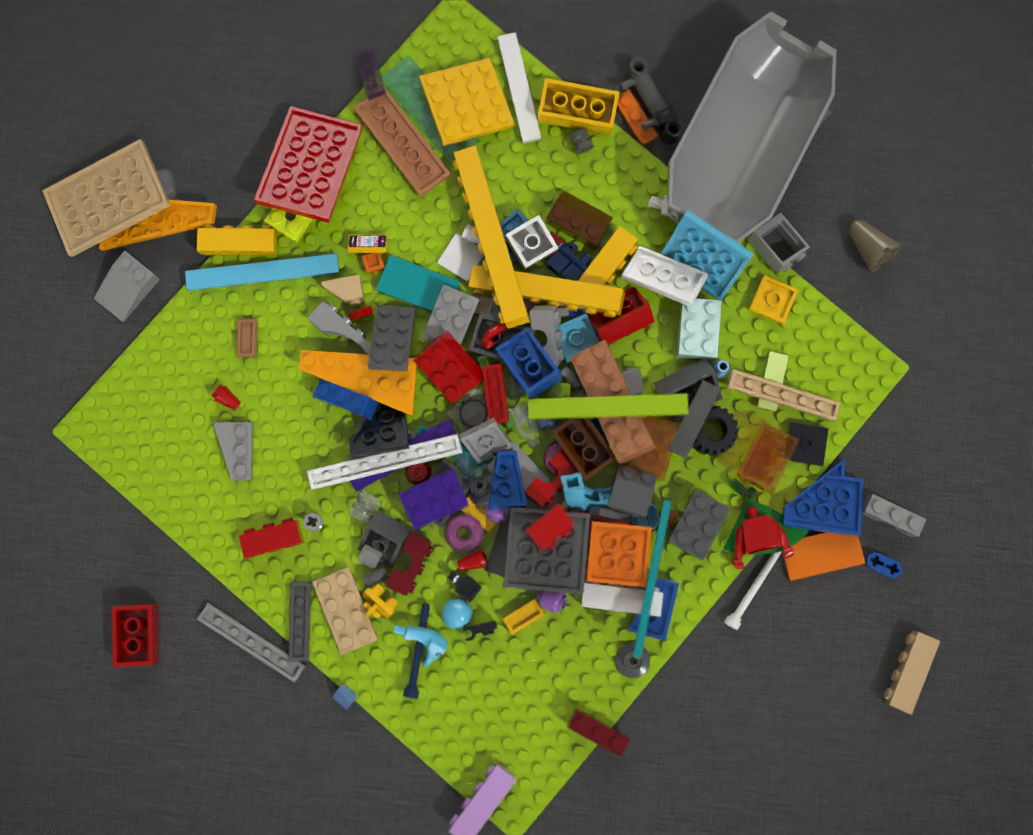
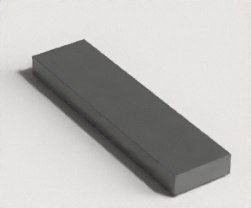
M704 380L702 381L688 409V415H685L668 449L669 451L686 459L721 390L720 388Z
M291 582L289 661H309L311 582Z

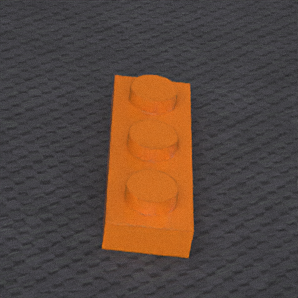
M628 89L620 94L617 109L638 142L644 146L658 138L654 127L646 130L642 128V123L648 121V118L631 91Z

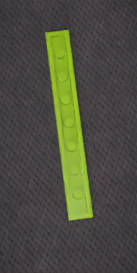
M688 394L528 399L529 420L688 415Z

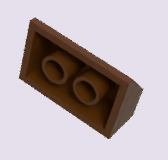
M563 191L547 215L546 224L596 250L613 217Z
M589 418L567 419L551 432L585 481L616 459L613 451Z

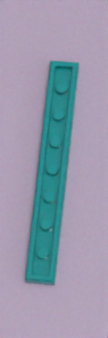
M667 500L663 501L633 652V657L636 659L642 658L668 526L671 501Z

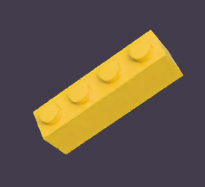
M206 225L204 228H198L197 251L201 255L277 256L278 233L270 226H261V229H253L252 226H242V228L223 226V228H215V226Z
M619 226L578 281L604 286L607 284L610 286L616 277L614 276L617 270L621 271L627 263L625 259L628 255L632 256L638 249V239Z

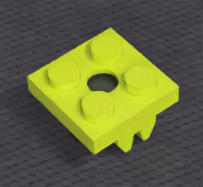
M272 208L264 222L273 227L278 233H282L286 238L298 242L313 219Z

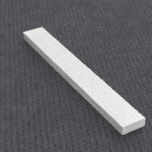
M459 434L410 445L409 449L361 457L308 470L307 474L311 490L461 454L463 451Z

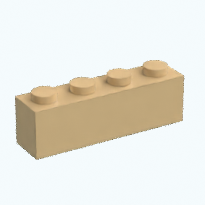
M912 631V633L908 634L905 644H907L906 648L898 658L899 666L892 673L891 686L887 688L884 694L885 704L911 715L940 644L939 640L918 631Z

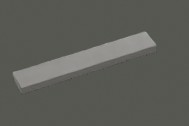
M211 603L206 604L197 618L198 621L294 683L306 667L301 661H289V654Z

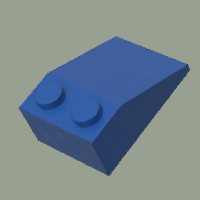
M528 327L495 348L528 399H534L562 380L560 370Z

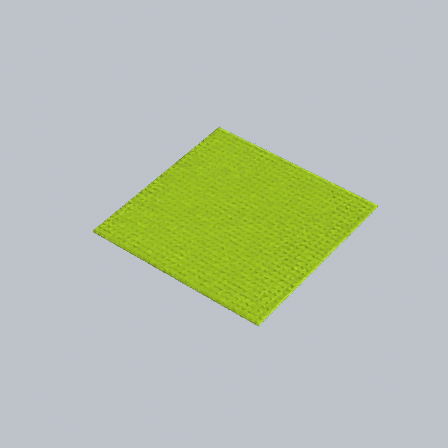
M442 0L336 117L363 125V130L330 223L313 219L298 242L286 238L282 233H278L277 256L211 255L199 268L207 269L337 254L339 274L188 291L185 284L53 429V434L288 642L291 582H311L309 661L339 687L344 684L358 697L355 701L464 798L468 797L471 799L475 793L473 792L474 787L479 781L483 782L487 777L485 772L491 764L495 766L498 762L515 775V783L488 819L506 835H523L597 746L596 743L567 728V723L575 708L613 727L743 570L736 569L733 566L732 559L735 558L734 553L723 549L747 497L783 514V507L818 480L909 370V366L791 268L786 272L781 270L775 274L748 241L751 235H748L738 243L752 252L753 256L721 300L718 358L715 361H727L729 373L725 378L717 379L723 399L713 404V407L716 405L721 406V409L726 408L729 414L732 413L734 415V421L737 420L738 422L736 427L739 428L737 440L729 450L714 456H709V454L703 455L701 451H696L694 449L695 446L692 445L685 459L668 450L684 417L671 423L667 416H642L657 448L622 464L657 475L650 503L658 508V516L659 512L662 511L663 501L667 500L671 501V510L675 511L678 520L694 490H698L731 508L704 560H698L667 543L666 540L674 525L670 528L667 527L657 582L661 578L677 582L679 587L666 641L646 636L644 647L650 655V666L646 673L638 678L625 677L618 671L615 664V656L619 648L624 644L636 642L637 633L627 630L637 614L582 607L583 594L565 593L568 600L563 611L560 610L558 613H552L542 609L545 613L544 616L512 635L502 618L533 598L537 600L539 590L504 587V577L485 571L486 566L482 569L461 572L457 563L458 560L463 559L476 550H483L488 561L500 523H496L490 532L481 526L482 539L480 544L469 551L456 549L450 543L447 533L448 526L454 518L466 515L461 510L452 514L442 528L432 523L417 531L414 530L399 497V493L416 486L407 480L405 476L406 467L392 472L358 492L355 491L350 481L311 490L307 474L308 470L353 460L350 456L349 439L354 433L356 434L361 417L340 407L337 408L321 402L313 397L320 378L299 370L301 350L353 354L367 353L356 343L344 337L323 334L307 317L323 301L327 305L331 303L337 308V314L341 318L345 316L347 319H349L348 314L360 308L372 306L374 311L372 315L353 321L350 325L355 331L357 328L366 335L364 339L370 343L372 341L377 305L415 307L410 358H415L422 349L430 344L424 341L422 336L432 312L377 292L376 288L384 270L367 275L361 255L367 253H348L349 235H387V252L380 253L384 266H386L391 255L461 282L458 291L473 297L476 295L468 287L470 278L466 281L437 263L455 234L457 233L462 236L466 224L475 225L474 220L471 221L467 210L470 209L469 203L465 204L462 193H465V189L460 187L457 178L461 175L459 171L455 170L453 160H456L454 152L476 146L500 223L516 209L528 220L539 215L549 233L553 231L565 245L570 241L576 244L578 250L574 253V256L579 259L585 252L592 258L590 264L619 226L638 239V247L642 246L659 254L662 253L678 226L670 217L660 215L661 209L648 207L651 196L663 200L664 195H667L668 167L614 123L611 135L588 131V138L592 141L594 147L586 153L576 154L575 144L571 142L569 136L579 129L538 122V112L545 78L563 80L519 45L541 134V140L523 144L498 43V36L506 35V33L466 0ZM490 58L513 118L514 127L443 146L419 82V76ZM383 86L451 173L449 178L421 198L354 110L356 105ZM563 191L613 217L596 250L546 224L547 215ZM257 204L236 228L252 226L253 229H261V226H269L264 220L272 208ZM485 255L483 256L478 265L484 266L483 260H486ZM628 255L625 259L627 261L626 265L621 271L617 270L614 276L616 277L610 284V287L623 288L626 291L635 286L650 304L655 323L615 341L609 347L621 372H624L623 369L631 367L641 371L644 389L642 395H657L654 382L700 360L676 358L680 302L622 279V274L633 255ZM550 256L523 270L519 262L514 264L512 261L514 271L555 278L561 277V275L558 277L546 267V262ZM359 275L362 281L365 301L356 306L345 304L324 290L321 282ZM763 275L798 289L784 325L748 310ZM702 289L696 297L697 299L717 300ZM484 294L485 297L491 299L492 294ZM540 302V305H534V306H545V305H547V303H541V302ZM477 314L474 315L462 348L476 364L477 358L480 355L470 353L469 347L479 318ZM570 316L561 317L559 325L570 321ZM237 319L258 320L257 358L237 357ZM525 323L522 326L531 328V323ZM536 330L534 337L539 343L547 342L546 334L541 330ZM770 351L788 355L782 385L840 402L837 419L833 422L782 405L777 406L776 412L757 408L758 398L726 388L730 372L734 369L763 378ZM484 357L488 365L502 364L508 411L515 426L513 429L506 430L504 423H499L500 427L510 441H514L546 477L553 482L555 475L548 470L545 464L547 449L556 443L555 438L551 434L553 428L541 430L540 426L537 425V420L528 419V398L503 362ZM563 359L558 365L560 372L565 367H568L579 378L573 363L566 364L565 359ZM708 361V363L712 365L715 361ZM417 365L413 417L407 414L408 430L418 432L420 425L432 428L447 419H450L457 434L469 430V428L462 424L459 417L461 402L463 400L466 402L470 399H477L487 407L483 378L477 386L451 404ZM562 379V380L559 381L558 383H567V382ZM220 384L224 387L227 386L235 397L241 401V404L235 411L215 402L214 398L211 397ZM583 385L576 391L570 389V398L588 397ZM547 390L534 399H546ZM378 402L374 415L381 409L380 405L382 403ZM556 419L555 426L560 425L567 419ZM707 420L703 424L702 432L706 439L717 442L722 438L723 429L717 421ZM790 422L829 428L823 467L784 460ZM213 423H253L252 481L231 480ZM603 437V439L606 441V443L612 450L607 437ZM453 456L445 457L446 460L473 479L487 474L492 475L483 466ZM444 458L427 462L431 467V475ZM615 459L586 481L582 478L583 485L591 489L611 487L620 463ZM469 490L468 493L465 495L466 498L469 496L470 490ZM569 507L565 510V512H570V510L574 509ZM605 508V509H609V510L621 512V511H618V510H615V509ZM379 511L412 529L411 533L433 542L431 546L434 549L430 557L425 558L423 562L426 565L421 576L417 575L414 581L417 583L413 594L409 593L408 596L385 587L393 568L400 571H407L411 568L413 563L411 555L401 550L392 568L380 562L378 563L375 570L383 566L388 575V578L377 582L385 590L379 598L385 602L392 596L398 601V604L388 620L382 614L378 619L372 614L369 616L379 640L341 655L312 582L350 567L362 597L367 589L362 577L365 576V573L368 575L375 570L357 561L361 553L357 549L368 523L375 513ZM315 513L323 518L324 522L320 530L310 531L304 527L303 520L307 514ZM293 518V521H299L304 544L248 559L244 558L238 536L244 534V530L255 528V531L261 530L263 525L274 523V526L282 524L281 520ZM311 518L312 522L310 525L316 526L315 522L318 520ZM659 523L656 529L651 531L648 576ZM461 526L457 531L458 537L464 541L469 540L472 536L471 528ZM754 555L742 556L744 568ZM452 571L462 579L466 575L482 587L471 603H469L472 606L473 617L467 626H475L496 620L497 629H494L493 634L483 636L482 633H478L472 641H466L465 638L472 636L470 630L463 631V628H450L443 622L441 616L443 606L449 600L464 599L455 592L458 586L448 579ZM601 583V585L608 586L609 583ZM620 585V587L628 588V585ZM640 587V590H646V587ZM428 603L430 609L426 628L441 634L448 641V645L442 656L433 660L428 667H424L423 663L426 658L427 648L423 644L416 685L418 686L419 697L418 699L403 697V691L406 685H409L416 640L404 639L403 635L393 631L395 625L405 628L408 625L419 627L422 605ZM634 657L630 659L631 664H635L637 661Z

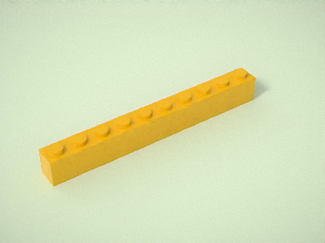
M476 146L454 152L456 160H453L455 170L459 171L461 175L457 178L460 187L465 189V193H462L465 204L469 203L470 209L467 210L470 220H474L476 225L472 228L475 237H479L481 242L478 243L480 254L485 255L486 260H483L485 271H489L491 275L488 281L491 289L494 288L496 292L493 295L496 306L500 305L501 312H498L501 324L505 323L507 329L528 323L530 320Z

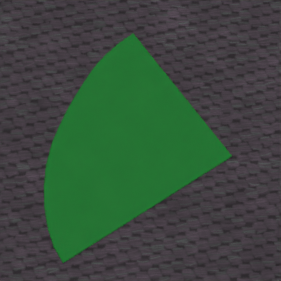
M747 497L723 550L734 553L736 529L742 521L748 520L746 509L757 507L760 517L769 515L771 519L778 522L785 531L790 546L798 543L809 530L782 526L783 514ZM780 546V548H775L749 555L776 553L782 551L783 547Z

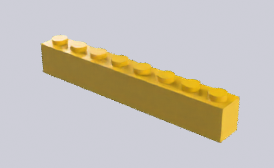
M473 264L468 287L476 295L484 296L487 293L492 294L491 296L493 297L496 294L495 289H491L488 278L491 277L490 272H486L484 266ZM515 271L523 300H529L528 302L531 304L540 305L541 302L547 303V305H557V307L565 306L567 310L571 311L583 309L589 314L601 312L607 317L621 316L625 296L623 288Z

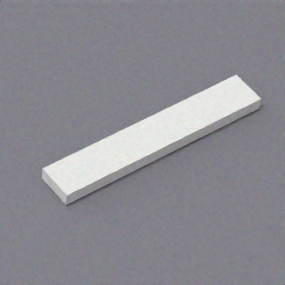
M516 32L498 36V43L522 142L524 144L541 140Z

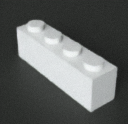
M599 582L584 583L581 606L641 614L646 590H640L638 586L623 588L619 584H609L607 586L601 585ZM655 588L650 612L652 616L661 617L664 593L660 592V588Z

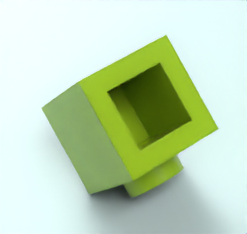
M556 383L547 389L546 399L570 398L571 384Z

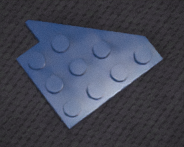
M842 460L783 507L782 526L856 537L861 536L864 479L845 477L846 461Z

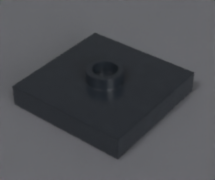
M790 422L784 460L823 467L829 428Z

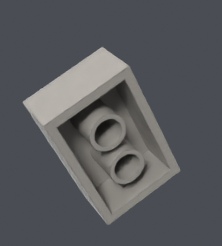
M443 285L422 339L431 343L448 330L462 346L480 300Z

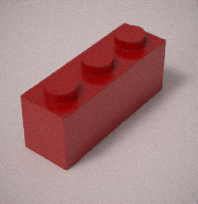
M293 518L281 520L282 524L274 526V523L263 525L261 530L255 531V528L244 530V534L238 535L244 558L248 559L304 544L299 521H293Z

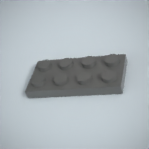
M377 305L368 361L369 370L408 372L415 307Z

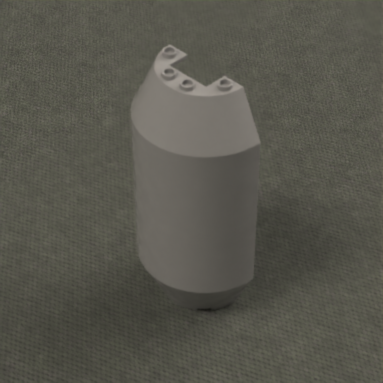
M772 11L735 37L668 164L667 215L677 225L688 210L739 243L773 217L835 95L836 49L821 40L814 47H811L782 30L787 20Z

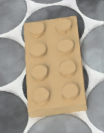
M350 567L312 582L341 655L379 640L370 617L367 618L365 616L367 609L363 606L364 602Z

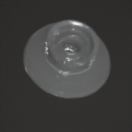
M504 374L508 407L513 408L518 404L524 392L512 375Z

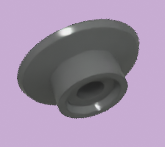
M493 475L479 476L472 481L470 485V500L473 504L477 506L487 505Z
M635 643L624 644L619 648L615 656V664L618 671L628 678H638L644 675L650 666V655L645 647L643 648L642 658L636 659L635 664L630 663Z

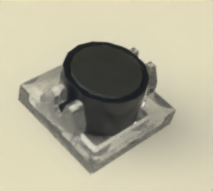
M476 388L465 395L461 401H458L447 413L462 432L489 420L486 399Z

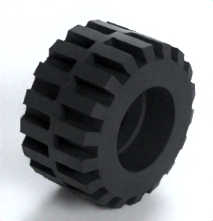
M717 405L715 407L712 406L705 422L707 420L717 421L723 429V436L717 442L709 441L703 435L701 428L693 443L696 451H701L703 455L709 454V456L722 454L734 445L738 438L739 428L736 427L738 422L737 420L734 421V415L727 412L728 409H721V406Z

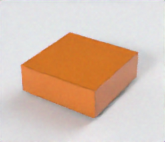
M380 253L361 255L367 275L384 270L385 266Z

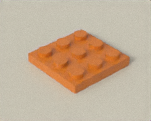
M592 521L586 581L646 587L652 527Z

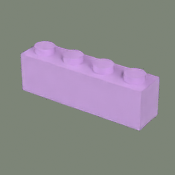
M498 762L495 766L491 764L485 772L487 776L483 782L479 781L473 789L474 795L471 799L468 797L461 805L463 810L459 815L455 814L448 823L451 825L449 832L453 835H477L515 783L516 776Z

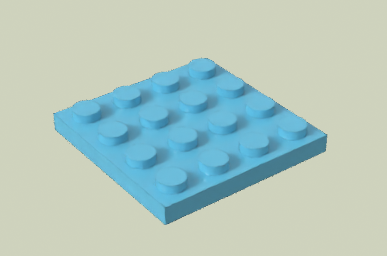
M687 210L661 255L708 273V277L701 289L721 301L747 265L753 253Z

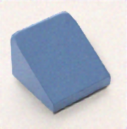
M344 684L332 696L346 710L358 697Z

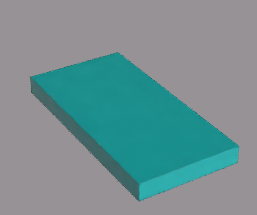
M390 255L376 291L432 312L443 285L458 290L461 282Z

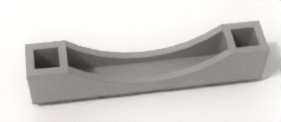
M323 301L307 317L323 334L344 337L356 343L367 355L370 354L371 342L368 343L364 339L366 335L358 328L355 331L350 326L352 322L345 316L341 318L337 314V308L331 303L327 305Z

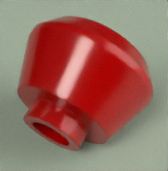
M427 462L408 466L405 469V476L413 485H419L427 481L432 473L431 467Z

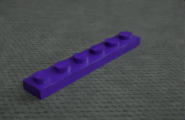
M447 419L409 440V446L455 435L457 432L450 419ZM396 470L351 480L350 482L355 491L358 492Z

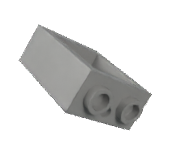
M782 213L755 230L748 238L750 244L775 274L781 270L786 272L793 266L792 263L795 260L800 262L807 256L805 252L810 248ZM775 229L795 251V254L783 262L763 239V237Z

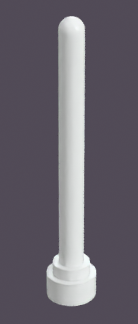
M782 551L770 555L734 614L731 613L730 616L726 617L724 623L736 631L741 625V616Z

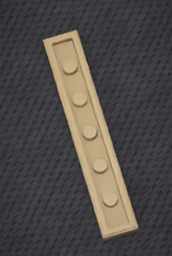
M734 369L730 372L726 387L733 391L833 422L837 419L841 404L834 400Z

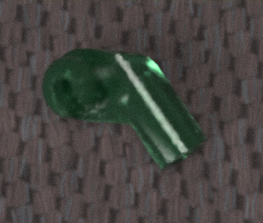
M734 478L729 483L738 495L748 500L754 499V496L758 494L757 490L752 486L746 489L737 478Z

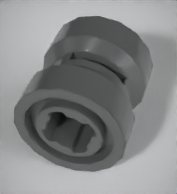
M586 128L579 129L569 136L571 142L575 144L576 154L586 153L594 147L592 141L588 138L589 133Z

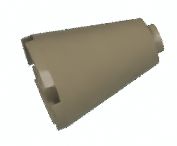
M863 219L855 220L849 225L848 233L871 272L880 269L881 266L879 264L883 262L888 263L900 250L899 247L901 245Z

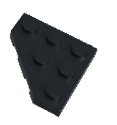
M381 404V409L373 415L372 420L367 419L363 424V428L357 434L354 433L349 439L351 458L356 459L409 449L407 414Z

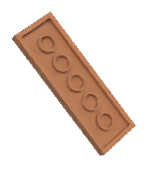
M384 86L354 107L355 112L420 198L451 176V173Z

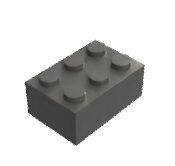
M480 313L469 352L503 362L495 348L526 327L519 325L507 329L506 324L503 323L505 331L494 336L492 339L495 343L494 346L486 349L482 345L481 339L489 328L501 321L499 318ZM528 328L531 331V333L535 336L536 330H531V328Z
M694 490L666 542L698 560H704L731 508L698 490Z

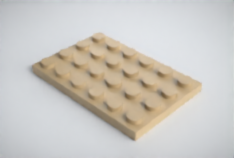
M141 139L42 190L67 254L71 257L171 206L146 145Z

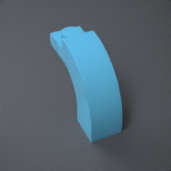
M581 473L561 476L565 500L571 508L583 513H589L591 506L608 508L611 487L600 489L585 487Z

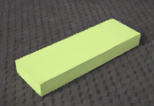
M770 351L763 379L783 384L789 356ZM758 398L757 408L777 411L778 404Z

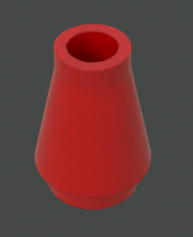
M221 384L211 396L215 402L233 411L241 404V401L235 397L227 386L224 387Z
M476 550L457 561L461 572L482 569L488 565L487 557L483 550Z

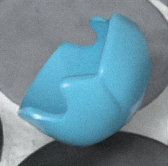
M650 503L646 518L631 515V525L652 527L651 531H653L660 520L657 512L658 508Z
M464 599L449 600L442 608L441 616L443 622L450 628H464L472 621V606Z

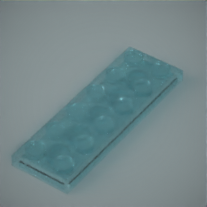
M408 55L381 76L380 80L450 164H452L453 160H456L454 152L476 145L480 138L476 137L446 146L442 145L419 82V76L425 73Z

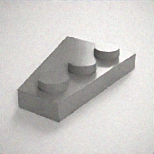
M213 423L231 480L252 481L253 423Z

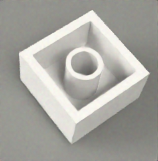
M539 215L510 231L504 237L523 270L558 250L557 244Z

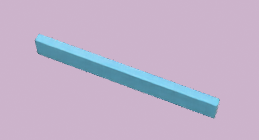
M337 254L190 270L185 271L186 286L188 291L339 274Z

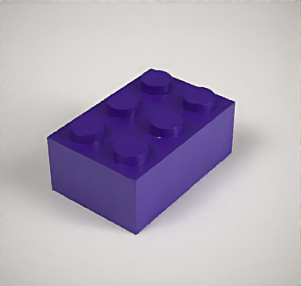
M453 469L399 493V497L416 531L470 506Z

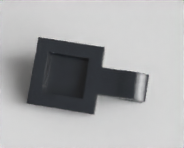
M452 571L448 576V579L458 586L455 592L469 603H471L482 588L467 575L462 579Z
M496 620L475 626H465L463 631L470 630L472 632V636L465 638V640L472 641L478 633H482L483 636L493 634L494 629H497Z

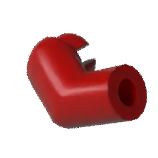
M501 322L489 328L481 339V343L486 349L494 346L495 343L492 340L494 336L505 331V327Z

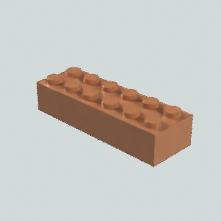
M605 340L570 357L588 397L632 396L614 355ZM642 416L598 418L614 455L620 464H624L657 448Z

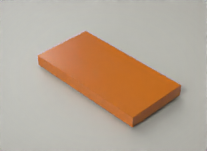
M827 532L802 538L798 543L791 546L794 550L792 557L786 559L783 555L789 581L865 564L859 537Z

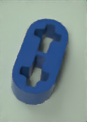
M872 552L865 557V565L869 569L886 577L897 578L902 573L901 564L885 555ZM877 557L876 560L882 564H874L872 566L873 562L870 559ZM895 565L896 572L890 574L891 570L885 568V566Z

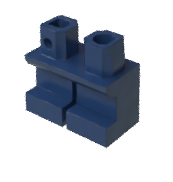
M570 241L564 247L561 246L546 262V267L558 277L561 275V279L578 281L587 270L592 258L585 252L579 259L576 258L574 253L578 250V246Z

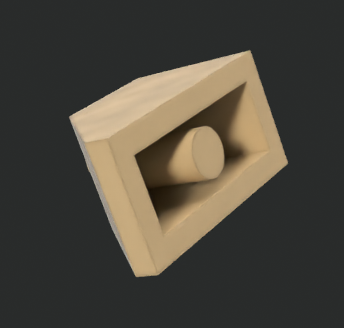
M359 275L321 282L324 290L345 304L356 306L365 301L362 281Z

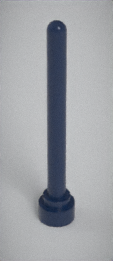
M428 603L422 605L419 627L426 628L430 609ZM416 641L409 685H406L403 691V697L418 699L419 690L416 685L423 650V643Z

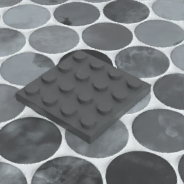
M511 507L504 587L584 594L590 514L566 512L575 523L571 526L574 530L564 538H561V536L556 538L557 544L548 551L545 549L540 551L527 535L526 530L550 511Z

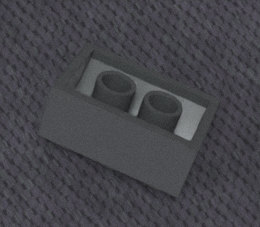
M705 358L653 383L657 395L688 394V409L703 380L720 388L715 370ZM721 391L719 392L715 402L723 399ZM669 415L667 417L673 423L685 417V415Z
M509 516L506 521L500 522L488 558V565L485 567V571L505 577Z

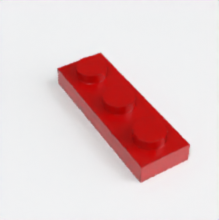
M502 364L482 366L489 419L494 417L498 424L510 422Z

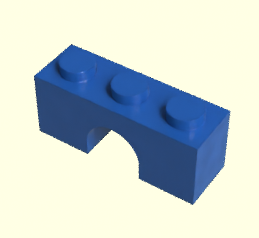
M320 379L313 395L314 398L337 408L340 407L368 420H372L378 402L368 396Z

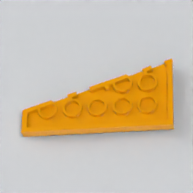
M169 200L171 206L100 242L99 249L105 251L212 225L215 222L217 205L214 203Z
M301 350L299 370L368 396L376 402L413 417L417 364L413 361L415 358L409 357L408 372L369 370V355Z

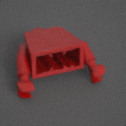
M757 507L746 509L748 520L742 521L736 529L734 543L735 558L732 559L733 566L736 569H744L743 555L780 548V546L783 547L784 558L792 557L794 550L789 545L786 533L778 522L771 519L769 515L760 517Z

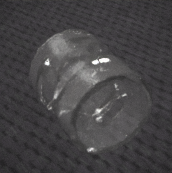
M361 489L356 497L357 503H352L347 513L368 525L374 516L373 512L378 511L383 502Z

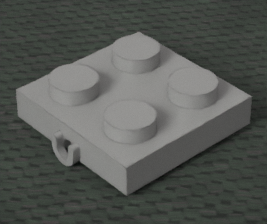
M494 417L459 434L460 440L478 464L492 457L495 459L496 456L494 454H497L498 451H507L513 448L512 442Z

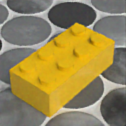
M545 78L538 112V122L573 129L586 128L590 132L611 135L620 92Z

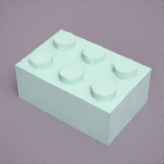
M696 298L691 307L680 303L676 358L694 360L705 358L707 361H715L718 358L721 316L720 300Z

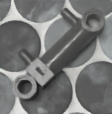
M639 57L634 58L625 71L627 80L621 82L619 87L621 90H624L633 85L635 86L652 116L650 120L642 123V128L646 130L654 127L656 132L661 130V141L667 145L674 144L681 136L683 126L676 120L677 115L672 106L668 107L647 71V62Z

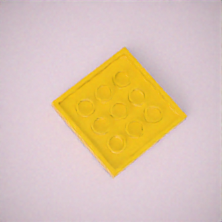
M490 58L419 76V82L443 146L514 127L513 118Z

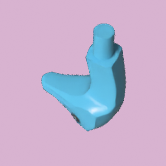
M395 625L394 633L403 635L404 639L422 642L426 646L427 653L423 663L424 667H428L433 660L442 656L447 649L448 641L434 630L408 625L407 628Z

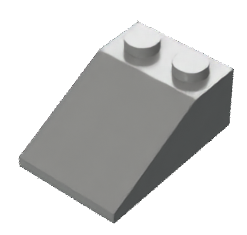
M124 251L112 265L94 299L124 322L160 278Z

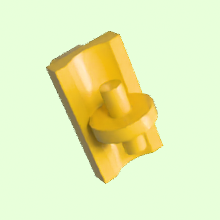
M378 583L371 589L367 588L362 595L368 601L363 605L368 610L365 616L368 618L372 614L378 619L382 614L388 620L394 613L398 601L392 596L385 602L379 597L385 590Z

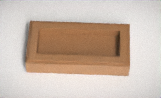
M237 319L238 358H257V319Z

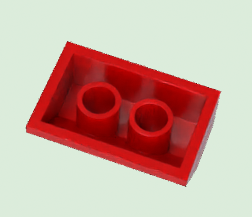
M635 286L624 291L625 296L621 316L607 317L601 312L589 314L584 310L600 342L605 340L610 345L655 323L650 304Z

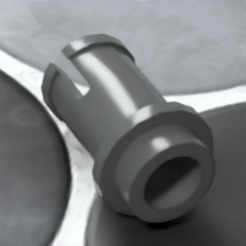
M382 566L368 575L365 573L362 579L367 588L370 586L372 588L375 583L388 578V575Z

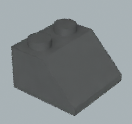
M619 464L613 478L607 507L645 519L655 489L657 475Z
M377 511L368 523L357 550L362 551L365 544L383 553L379 561L380 563L392 568L412 529Z

